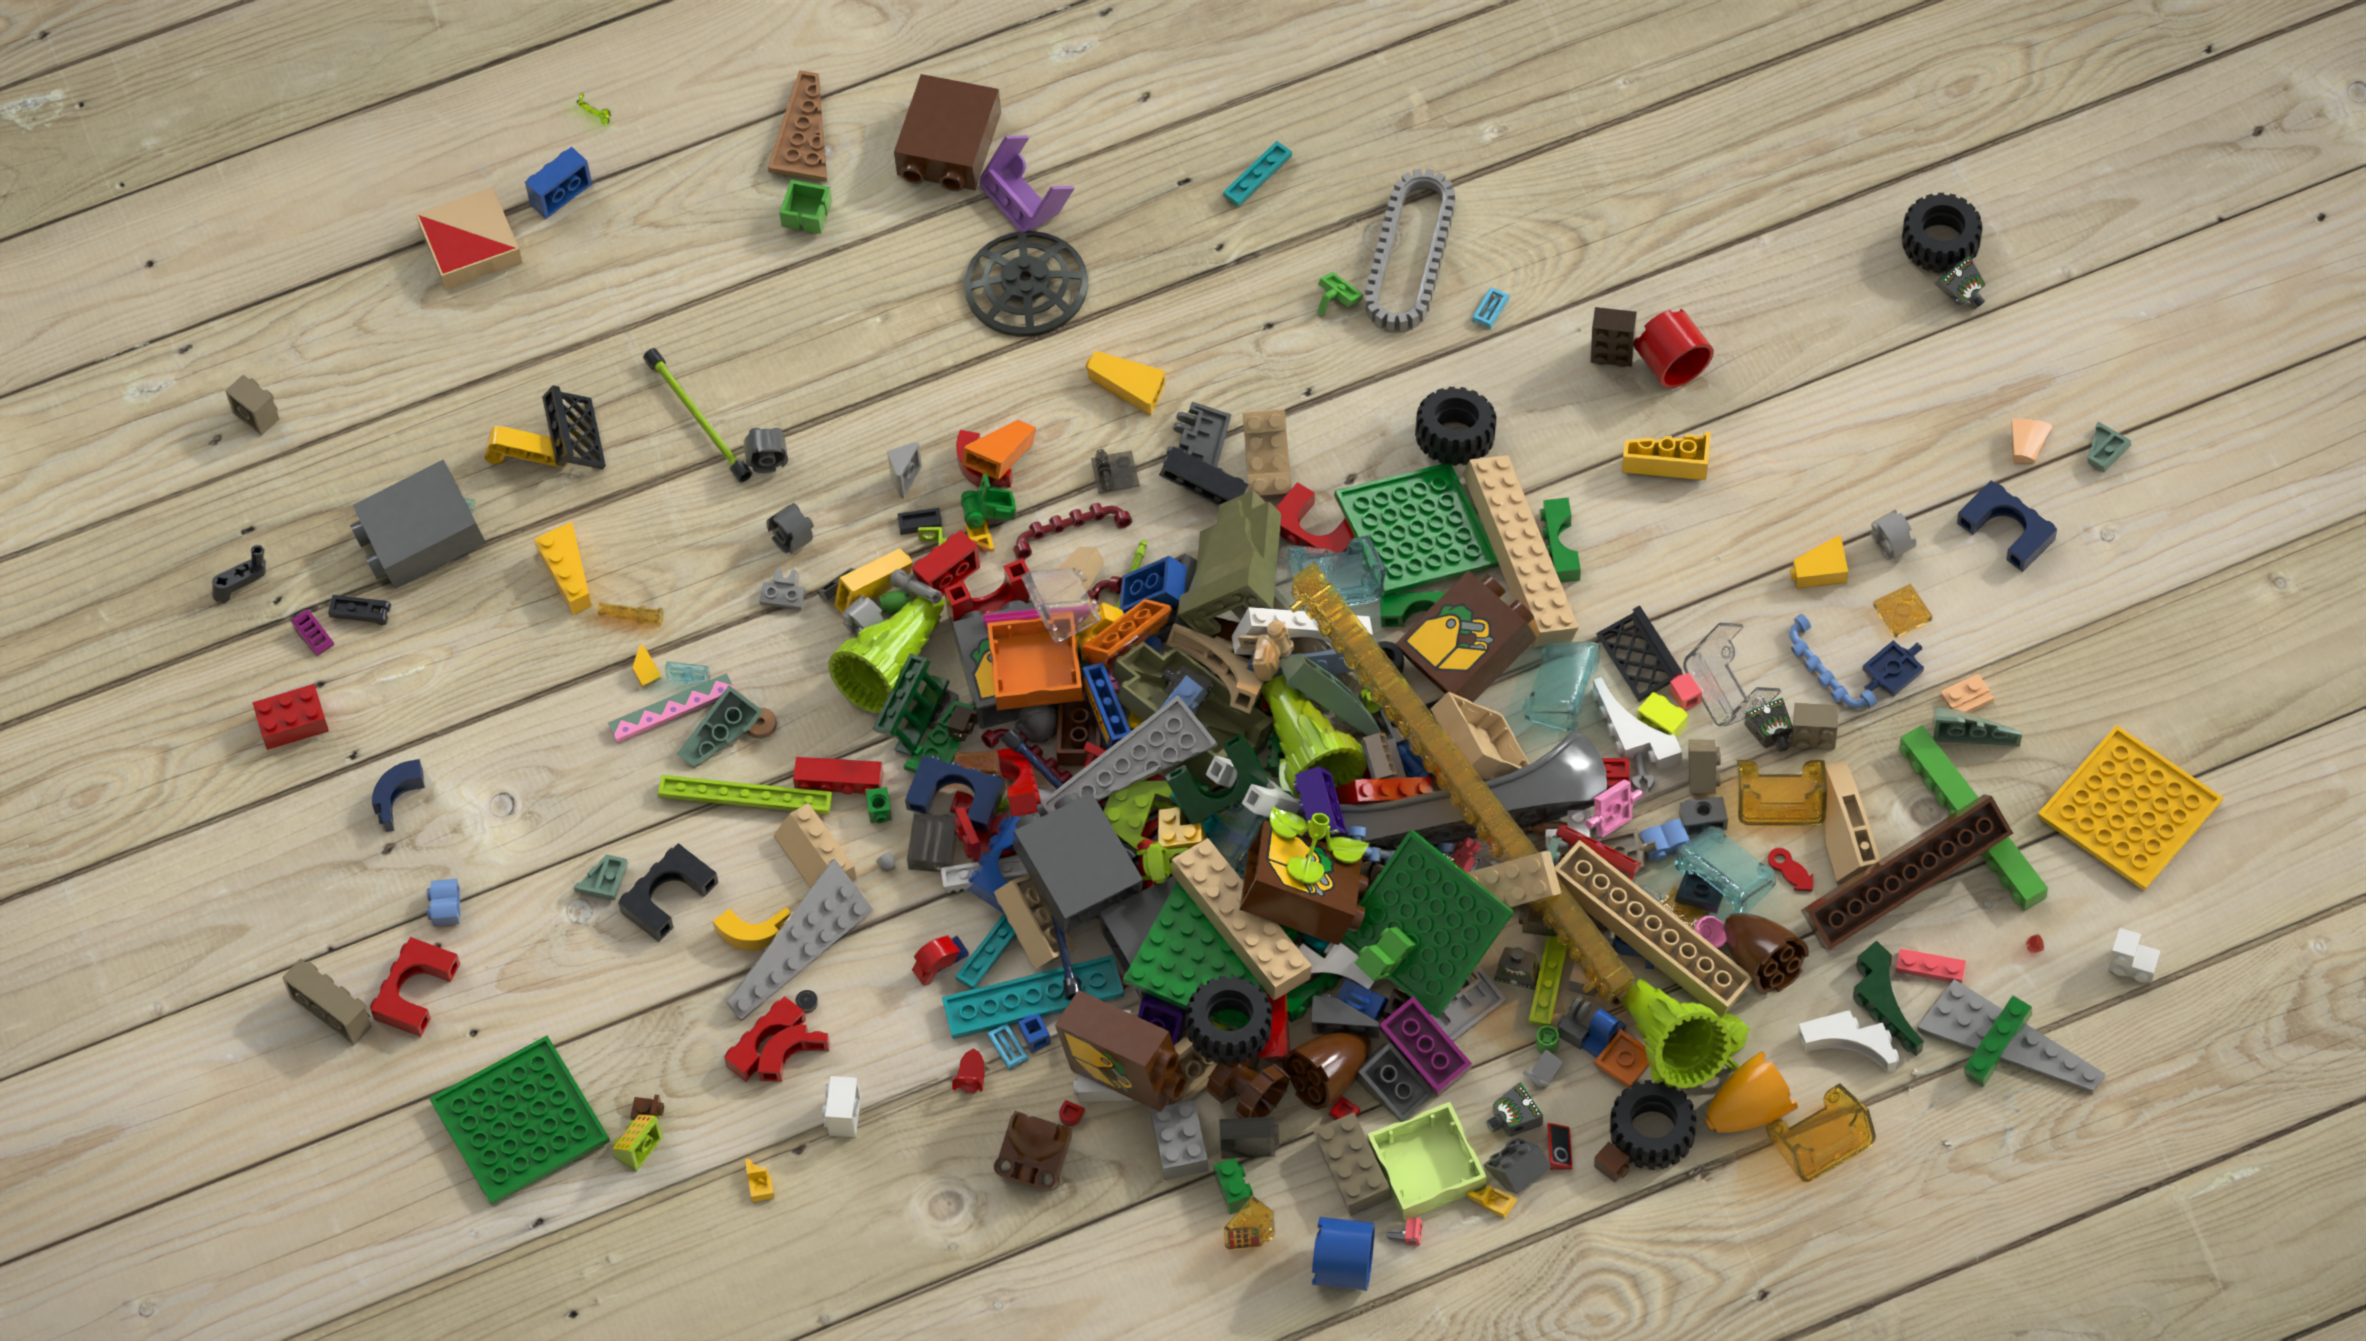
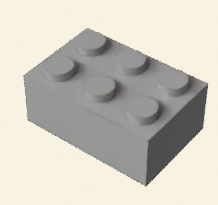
M1195 1101L1166 1105L1161 1112L1151 1108V1121L1164 1180L1208 1172V1158Z

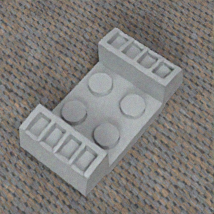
M1385 733L1363 737L1361 745L1372 779L1407 778L1395 738L1387 740Z

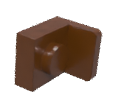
M655 1094L654 1099L634 1097L630 1115L631 1121L635 1120L638 1115H651L658 1119L659 1116H663L664 1103H661L660 1095Z

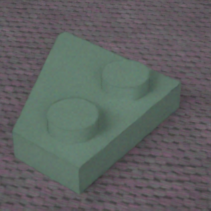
M1556 835L1552 837L1547 850L1551 853L1554 867L1559 862L1561 852H1558L1562 840V837Z
M606 854L599 861V864L587 873L588 876L581 883L577 882L575 884V892L615 900L628 865V860Z

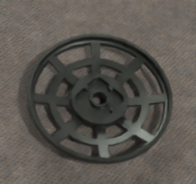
M1038 231L1013 232L990 241L972 258L965 275L966 299L975 316L987 327L997 332L1017 337L1043 335L1062 327L1081 309L1088 291L1086 266L1078 252L1057 236ZM1026 237L1044 238L1057 244L1049 248L1042 244L1027 242ZM1018 238L1017 244L1007 246L997 253L989 250L1001 242ZM1027 248L1045 251V253L1039 258L1028 256ZM1064 248L1070 251L1076 258L1081 272L1068 271L1065 261L1058 252ZM1019 249V257L1010 261L1002 257V255L1009 251ZM981 256L990 259L984 269L983 279L971 282L972 270ZM1054 257L1062 270H1049L1046 262ZM995 262L1003 266L1001 275L989 277L990 270ZM1030 276L1031 279L1028 281H1022L1021 277ZM1051 278H1062V283L1057 293L1049 288ZM1069 279L1081 280L1079 294L1075 302L1069 306L1062 299L1067 290ZM1001 283L1004 293L998 299L993 294L990 285ZM984 287L988 299L994 304L987 314L977 305L971 290ZM1043 295L1050 299L1042 305L1032 307V300L1038 299ZM1010 298L1024 301V308L1012 307L1006 303ZM1055 304L1064 311L1058 318L1042 325L1034 326L1033 314L1044 312ZM1000 310L1015 315H1025L1026 327L1007 325L994 320Z

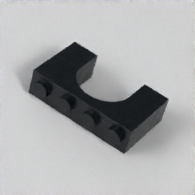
M679 843L674 848H670L659 862L653 864L650 871L644 877L639 878L634 887L629 892L624 893L618 902L621 913L658 942L674 926L672 918L651 900L657 887L668 881H680L690 886L702 897H705L719 883L717 873Z

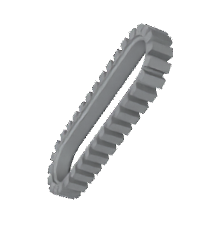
M1421 169L1413 170V177L1407 172L1402 175V181L1397 180L1394 184V190L1391 191L1385 213V221H1383L1382 231L1380 232L1379 242L1374 255V263H1372L1371 273L1369 274L1368 284L1365 289L1366 312H1368L1371 322L1375 321V326L1380 329L1387 324V331L1395 332L1396 326H1399L1400 332L1408 331V324L1412 329L1419 326V320L1423 322L1427 317V311H1430L1436 280L1438 279L1439 269L1441 268L1444 256V248H1446L1447 238L1452 225V217H1454L1455 189H1453L1451 181L1449 179L1445 181V175L1440 172L1435 177L1434 170L1426 169L1425 175H1422ZM1429 188L1441 196L1442 204L1417 301L1409 311L1391 313L1380 306L1378 299L1404 200L1415 189Z

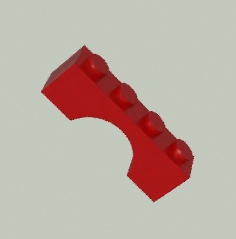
M785 996L780 1001L774 1002L770 1011L765 1016H761L750 1031L742 1035L740 1042L735 1047L732 1046L728 1049L724 1057L726 1067L747 1082L758 1071L759 1056L757 1052L761 1043L768 1037L776 1035L786 1028L803 1025L806 1021L804 1010Z

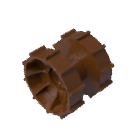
M1258 1051L1256 1057L1252 1059L1246 1058L1243 1063L1234 1061L1232 1064H1226V1062L1220 1061L1211 1075L1208 1076L1209 1080L1205 1091L1221 1104L1239 1094L1241 1097L1237 1100L1238 1104L1234 1114L1250 1127H1253L1254 1124L1260 1121L1263 1122L1274 1108H1277L1278 1103L1288 1091L1287 1087L1291 1079L1275 1063L1266 1069H1262L1258 1074L1255 1071L1259 1067L1260 1058H1258Z

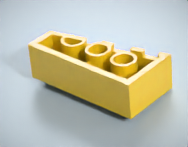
M1704 432L1701 436L1685 434L1684 437L1680 438L1664 436L1663 439L1653 440V438L1625 440L1622 473L1706 480L1711 432Z
M572 521L535 538L534 542L537 553L572 615L592 607Z

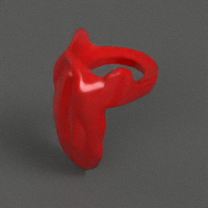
M976 1049L969 1050L961 1058L958 1073L952 1078V1090L955 1091L961 1088L966 1093H975L978 1090L980 1092L983 1091L984 1060L981 1053Z

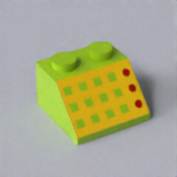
M638 1115L635 1120L630 1121L626 1127V1132L622 1137L617 1138L613 1144L612 1150L615 1159L637 1172L663 1138L658 1118L651 1115Z

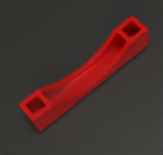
M1010 748L997 750L1002 777L1015 781L1013 785L1007 788L1012 817L1037 813V805L1041 804L1031 763L1022 754L1014 753Z

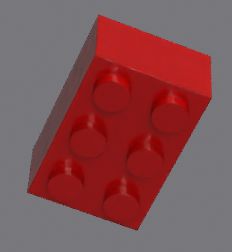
M960 530L956 534L950 535L940 546L934 547L923 559H918L912 566L913 575L916 576L919 582L940 591L942 595L939 596H944V588L962 582L980 568L978 547Z
M315 684L252 702L267 750L329 732Z

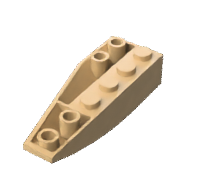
M1844 760L1824 764L1825 846L1837 883L1848 881L1880 860L1862 800L1849 767Z

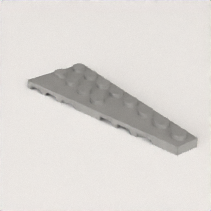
M1177 695L1041 801V805L1049 814L1056 810L1054 807L1055 803L1070 793H1077L1081 798L1092 792L1097 801L1102 800L1206 752L1218 744Z
M832 859L823 873L818 876L815 884L804 895V899L793 910L776 933V937L765 948L762 956L754 963L745 979L740 982L726 1001L739 1020H742L873 911L872 907L836 859Z
M1954 979L1919 1024L1917 1031L1934 1035L1936 1039L1942 1041L1945 1039L1954 1042L1962 1048L1968 1047L1976 1050L2003 1009ZM2027 1024L2011 1040L1999 1060L2007 1064L2013 1063L2024 1067V1070L2029 1072L2032 1070L2044 1074L2049 1079H2058L2068 1083L2071 1087L2093 1094L2105 1077L2104 1072Z

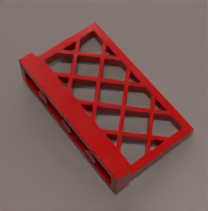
M1566 825L1559 826L1555 833L1556 836L1562 837L1561 841L1568 844L1569 850L1579 840L1582 841L1613 867L1617 868L1618 871L1629 874L1628 879L1633 881L1636 872L1639 871L1642 863ZM1566 854L1561 855L1559 857V862L1561 861V858H1563Z

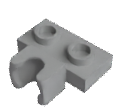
M779 567L776 568L774 583L763 582L759 600L760 605L802 610L806 590L805 587L797 586L798 572L792 570L788 578H783L781 569Z

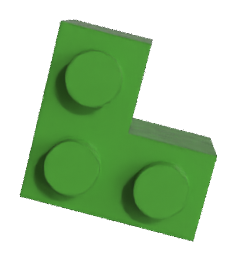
M1398 927L1386 928L1379 935L1380 940L1376 945L1365 946L1357 954L1359 958L1355 961V964L1373 981L1389 978L1416 946Z

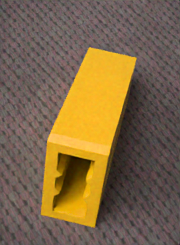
M1094 351L1092 358L1089 357L1086 362V369L1088 370V378L1146 414L1152 415L1166 383L1164 370L1099 351Z
M899 548L840 577L834 606L843 615V612L860 595H863L864 599L868 597L872 601L880 597L879 595H883L894 587L890 584V576L894 570L902 569L907 575L911 573L913 564L911 558Z

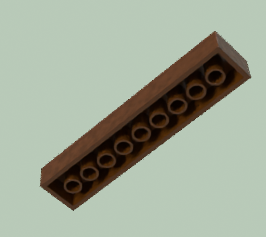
M1982 795L1806 906L1801 912L1822 948L1831 950L2014 833L1993 797Z

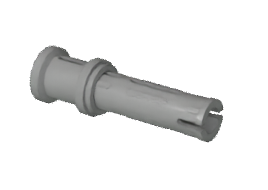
M902 569L894 570L890 576V584L896 588L900 587L906 593L913 592L933 604L939 603L942 599V596H939L942 595L940 591L919 582L916 576L912 574L907 575Z

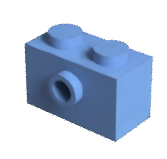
M1186 675L1161 708L1178 695L1194 714L1208 692Z

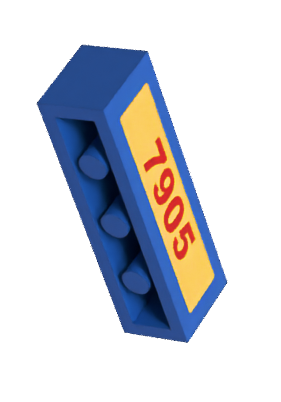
M1102 662L1083 667L1081 684L1106 746L1109 749L1129 734L1131 730Z

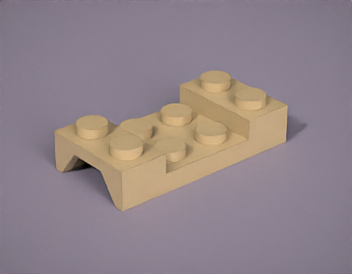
M1285 408L1264 411H1242L1249 492L1254 490L1259 496L1289 493L1292 488Z

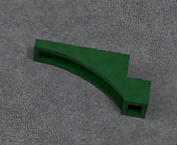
M1876 940L1857 956V970L1866 978L1854 987L1853 999L1859 1007H1864L1869 1012L1875 1022L1883 1023L1885 1030H1889L1891 1036L1896 1037L1906 1051H1911L1917 1056L1923 1050L1924 1040L1913 1030L1897 1004L1889 973L1892 954Z

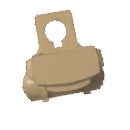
M1275 620L1269 623L1267 634L1238 636L1242 649L1255 650L1252 666L1259 681H1272L1280 666L1279 657L1286 658L1294 650V643L1290 640L1288 628L1282 621ZM1245 641H1253L1256 644H1248Z

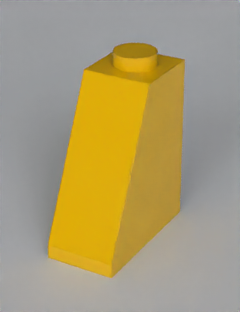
M1841 535L1794 559L1793 568H1790L1791 581H1795L1796 589L1847 583L1848 568Z

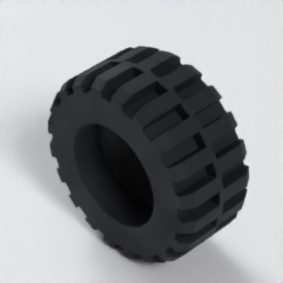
M1938 193V195L1929 194L1926 195L1925 199L1923 197L1919 198L1915 204L1908 208V212L1904 217L1902 246L1906 250L1905 254L1909 259L1913 258L1912 262L1917 266L1921 265L1922 269L1927 271L1929 269L1934 270V273H1940V271L1948 272L1967 256H1970L1973 261L1980 248L1983 228L1979 212L1975 211L1976 208L1971 203L1967 204L1966 199L1962 197L1959 199L1955 194L1951 193L1950 195H1944V193ZM1934 225H1945L1955 229L1960 236L1953 240L1940 241L1928 236L1924 230Z
M1454 386L1448 387L1445 390L1444 388L1438 389L1436 393L1432 392L1427 398H1424L1420 403V407H1418L1415 427L1416 442L1425 454L1428 453L1429 458L1434 461L1437 459L1441 464L1450 463L1451 466H1457V464L1467 465L1469 460L1483 458L1492 449L1495 440L1497 416L1494 407L1490 402H1487L1488 399L1483 395L1479 396L1477 391H1469L1465 387L1457 389ZM1459 422L1470 428L1466 430H1451L1445 428L1442 424Z
M1219 976L1218 980L1212 978L1207 981V985L1201 984L1197 991L1192 993L1186 1011L1187 1037L1197 1052L1201 1050V1056L1208 1059L1211 1057L1213 1062L1220 1063V1061H1224L1226 1064H1232L1234 1061L1243 1063L1246 1058L1252 1059L1256 1057L1257 1051L1262 1052L1270 1039L1272 1007L1266 993H1262V988L1257 984L1253 986L1250 980L1244 978L1243 981L1238 976H1232V978ZM1233 1009L1243 1013L1250 1022L1241 1029L1225 1031L1215 1027L1208 1019L1217 1011Z
M1645 1080L1644 1084L1641 1085L1639 1082L1632 1084V1089L1625 1088L1621 1096H1617L1614 1101V1107L1611 1110L1610 1133L1612 1144L1628 1155L1630 1163L1634 1161L1635 1166L1642 1168L1644 1165L1648 1166V1170H1655L1656 1166L1664 1169L1668 1168L1669 1163L1675 1165L1680 1162V1156L1682 1158L1686 1157L1689 1153V1148H1692L1694 1143L1697 1118L1696 1111L1693 1110L1694 1105L1690 1099H1687V1094L1683 1090L1678 1092L1676 1086L1668 1087L1664 1084V1081L1652 1083V1080ZM1659 1112L1670 1118L1674 1124V1129L1665 1136L1650 1138L1637 1132L1632 1126V1121L1642 1113Z

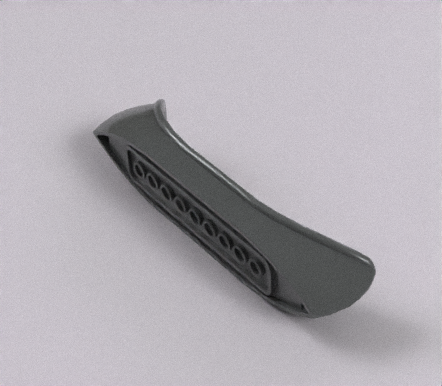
M1572 731L1550 752L1535 762L1507 775L1484 782L1389 802L1363 805L1340 804L1347 833L1349 826L1366 828V837L1361 838V841L1369 843L1368 847L1396 851L1410 830H1414L1433 847H1438V843L1454 844L1465 841L1467 837L1473 840L1527 828L1528 826H1534L1540 822H1549L1568 816V810H1585L1595 806L1594 798L1607 790L1606 768L1594 745L1581 733ZM1292 796L1299 803L1302 802L1301 798ZM1299 808L1296 815L1302 817L1307 823L1306 815H1303L1301 808ZM1265 816V821L1270 822V817ZM1307 831L1303 834V835H1306V836L1310 837V836L1308 835ZM1362 856V862H1367V856Z

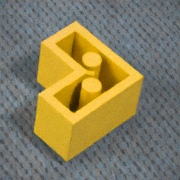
M1102 602L1078 625L1077 632L1083 660L1089 662L1082 646L1124 615L1123 610Z
M1180 807L1159 810L1158 843H1161L1166 849L1184 847L1190 849L1207 839L1202 824L1186 825V819ZM1176 853L1173 856V858L1180 855L1181 853Z

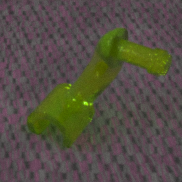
M580 93L579 100L576 101L577 104L584 110L599 117L602 124H609L610 110L602 109L599 111L584 102V93Z

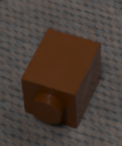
M1610 1142L1594 1157V1167L1614 1182L1620 1177L1624 1178L1630 1170V1157Z

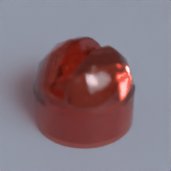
M2039 934L2032 935L2027 939L2026 945H2029L2027 949L2030 952L2038 953L2044 951V942Z

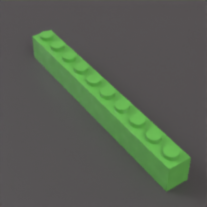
M1923 725L1901 736L1900 753L1904 758L1907 757L1915 773L1922 776L1926 787L1935 793L1938 803L1941 806H1945L1949 816L1979 798ZM2009 837L1981 854L1986 860L1990 871L1997 874L2001 885L2010 891L2013 901L2020 905L2024 911L2046 899L2048 887Z

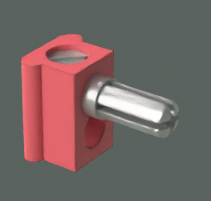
M1418 1217L1407 1218L1406 1230H1389L1387 1236L1388 1238L1405 1239L1408 1245L1419 1246L1423 1227L1422 1221Z

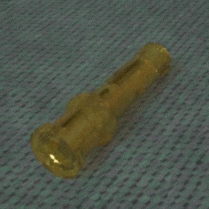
M600 602L598 605V616L635 620L638 624L650 623L655 624L657 627H660L663 622V608L650 609L644 605L637 608Z

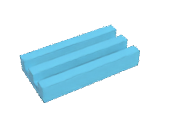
M1491 287L1473 315L1472 322H1479V325H1486L1491 330L1508 302L1509 294ZM1493 294H1495L1496 296L1490 304V306L1488 307L1483 318L1480 317L1488 302L1492 298ZM1502 297V300H1501L1500 303L1498 304V306H1497V308L1495 309L1494 313L1492 314V316L1490 317V319L1487 320V319L1489 318L1490 314L1492 313L1493 309H1494L1495 306L1497 305L1498 301H1499L1500 298Z
M1008 1024L987 1033L988 1038L1009 1071L1013 1069V1066H1019L1021 1062L1029 1061L1028 1056ZM1005 1030L1011 1042L1020 1054V1057L1017 1058L1009 1043L1002 1034V1031ZM997 1034L1002 1044L1006 1048L1007 1052L1009 1053L1010 1057L1012 1058V1061L1008 1059L1007 1055L1003 1051L1002 1047L1000 1046L999 1042L997 1041L994 1035Z

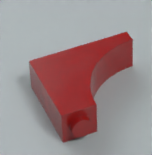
M1287 993L1276 1000H1273L1269 994H1266L1272 1007V1028L1270 1039L1262 1052H1258V1058L1268 1062L1283 1061L1285 1054L1290 1051Z

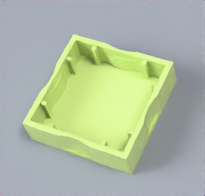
M1450 1102L1422 1112L1410 1120L1394 1123L1367 1134V1141L1389 1185L1391 1196L1403 1221L1466 1197L1468 1191L1473 1190V1192L1486 1189V1174L1474 1150L1468 1144L1464 1136L1463 1127Z

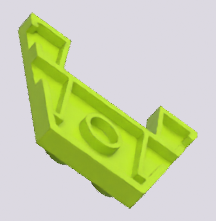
M1141 781L1110 795L1104 814L1117 836L1138 851L1137 844L1147 839L1141 837L1155 796L1172 800L1170 795L1173 792L1167 781Z

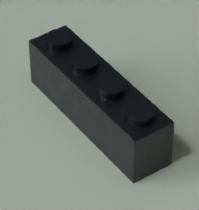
M1175 447L1171 449L1159 476L1217 505L1243 495L1249 485L1241 478L1233 477L1225 473L1223 469L1215 468L1207 464L1203 459L1195 458L1185 450Z

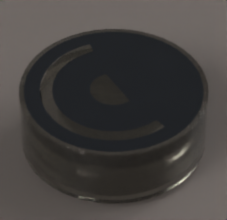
M803 990L797 994L795 999L796 1005L804 1010V1013L813 1012L817 1008L818 998L813 991Z

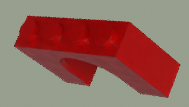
M1297 482L1276 507L1281 513L1280 536L1285 538L1292 546H1298L1303 549L1307 555L1321 560L1325 566L1337 570L1357 547L1358 543L1345 518L1333 532L1326 535L1316 536L1304 531L1299 523L1315 504V492Z
M1022 558L1003 566L1004 582L996 591L989 595L972 598L964 581L944 588L947 614L952 625L954 621L960 620L964 614L971 611H981L987 614L1001 610L1005 604L1012 601L1030 603L1029 599L1033 595L1032 577L1024 559Z
M1431 777L1359 779L1335 788L1339 804L1355 805L1389 802L1433 792Z
M410 937L408 942L402 945L397 962H393L389 977L382 982L378 997L374 998L371 1002L370 1010L374 1020L422 1037L431 1020L429 1011L424 1007L401 998L399 995L400 988L408 978L417 974H429L451 982L460 966L458 955Z

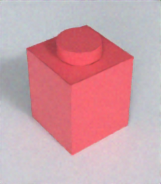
M1690 673L1678 675L1670 681V694L1684 711L1701 703L1702 691Z

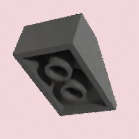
M1319 994L1318 996H1313L1311 1018L1313 1034L1326 1035L1350 1031L1363 1033L1369 1038H1379V1022L1341 1000L1332 997V995Z
M1390 1042L1382 1044L1368 1057L1367 1061L1357 1072L1358 1078L1356 1080L1400 1122L1406 1120L1434 1093Z

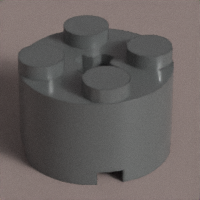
M750 429L749 434L744 439L747 467H752L753 471L757 473L775 472L776 467L779 466L783 468L788 462L786 439L782 429Z
M795 503L788 505L766 521L768 532L772 530L774 534L772 540L786 554L788 552L792 554L813 539L811 530L814 527L813 522L809 517H804Z

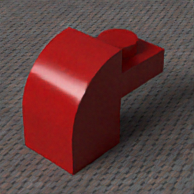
M948 935L931 940L914 955L916 963L912 971L923 986L929 985L939 969L953 965L960 950Z

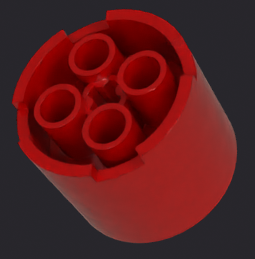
M1683 309L1677 312L1667 310L1655 316L1644 325L1646 330L1641 336L1636 337L1634 340V349L1665 388H1676L1696 378L1709 365L1714 355L1713 347Z

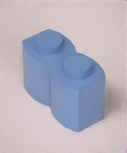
M1675 819L1660 826L1650 827L1639 833L1642 844L1654 840L1656 842L1657 850L1645 852L1648 861L1660 862L1666 859L1668 855H1681L1690 848V840L1681 819Z
M457 878L431 881L430 888H427L428 901H431V907H427L428 920H432L434 926L460 924V886Z

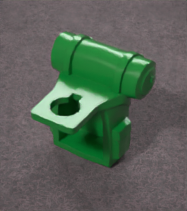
M983 474L977 492L968 490L961 495L964 520L971 530L982 527L984 524L983 519L1012 520L1015 515L1016 505L1012 491L996 488L989 489L990 485L987 474Z

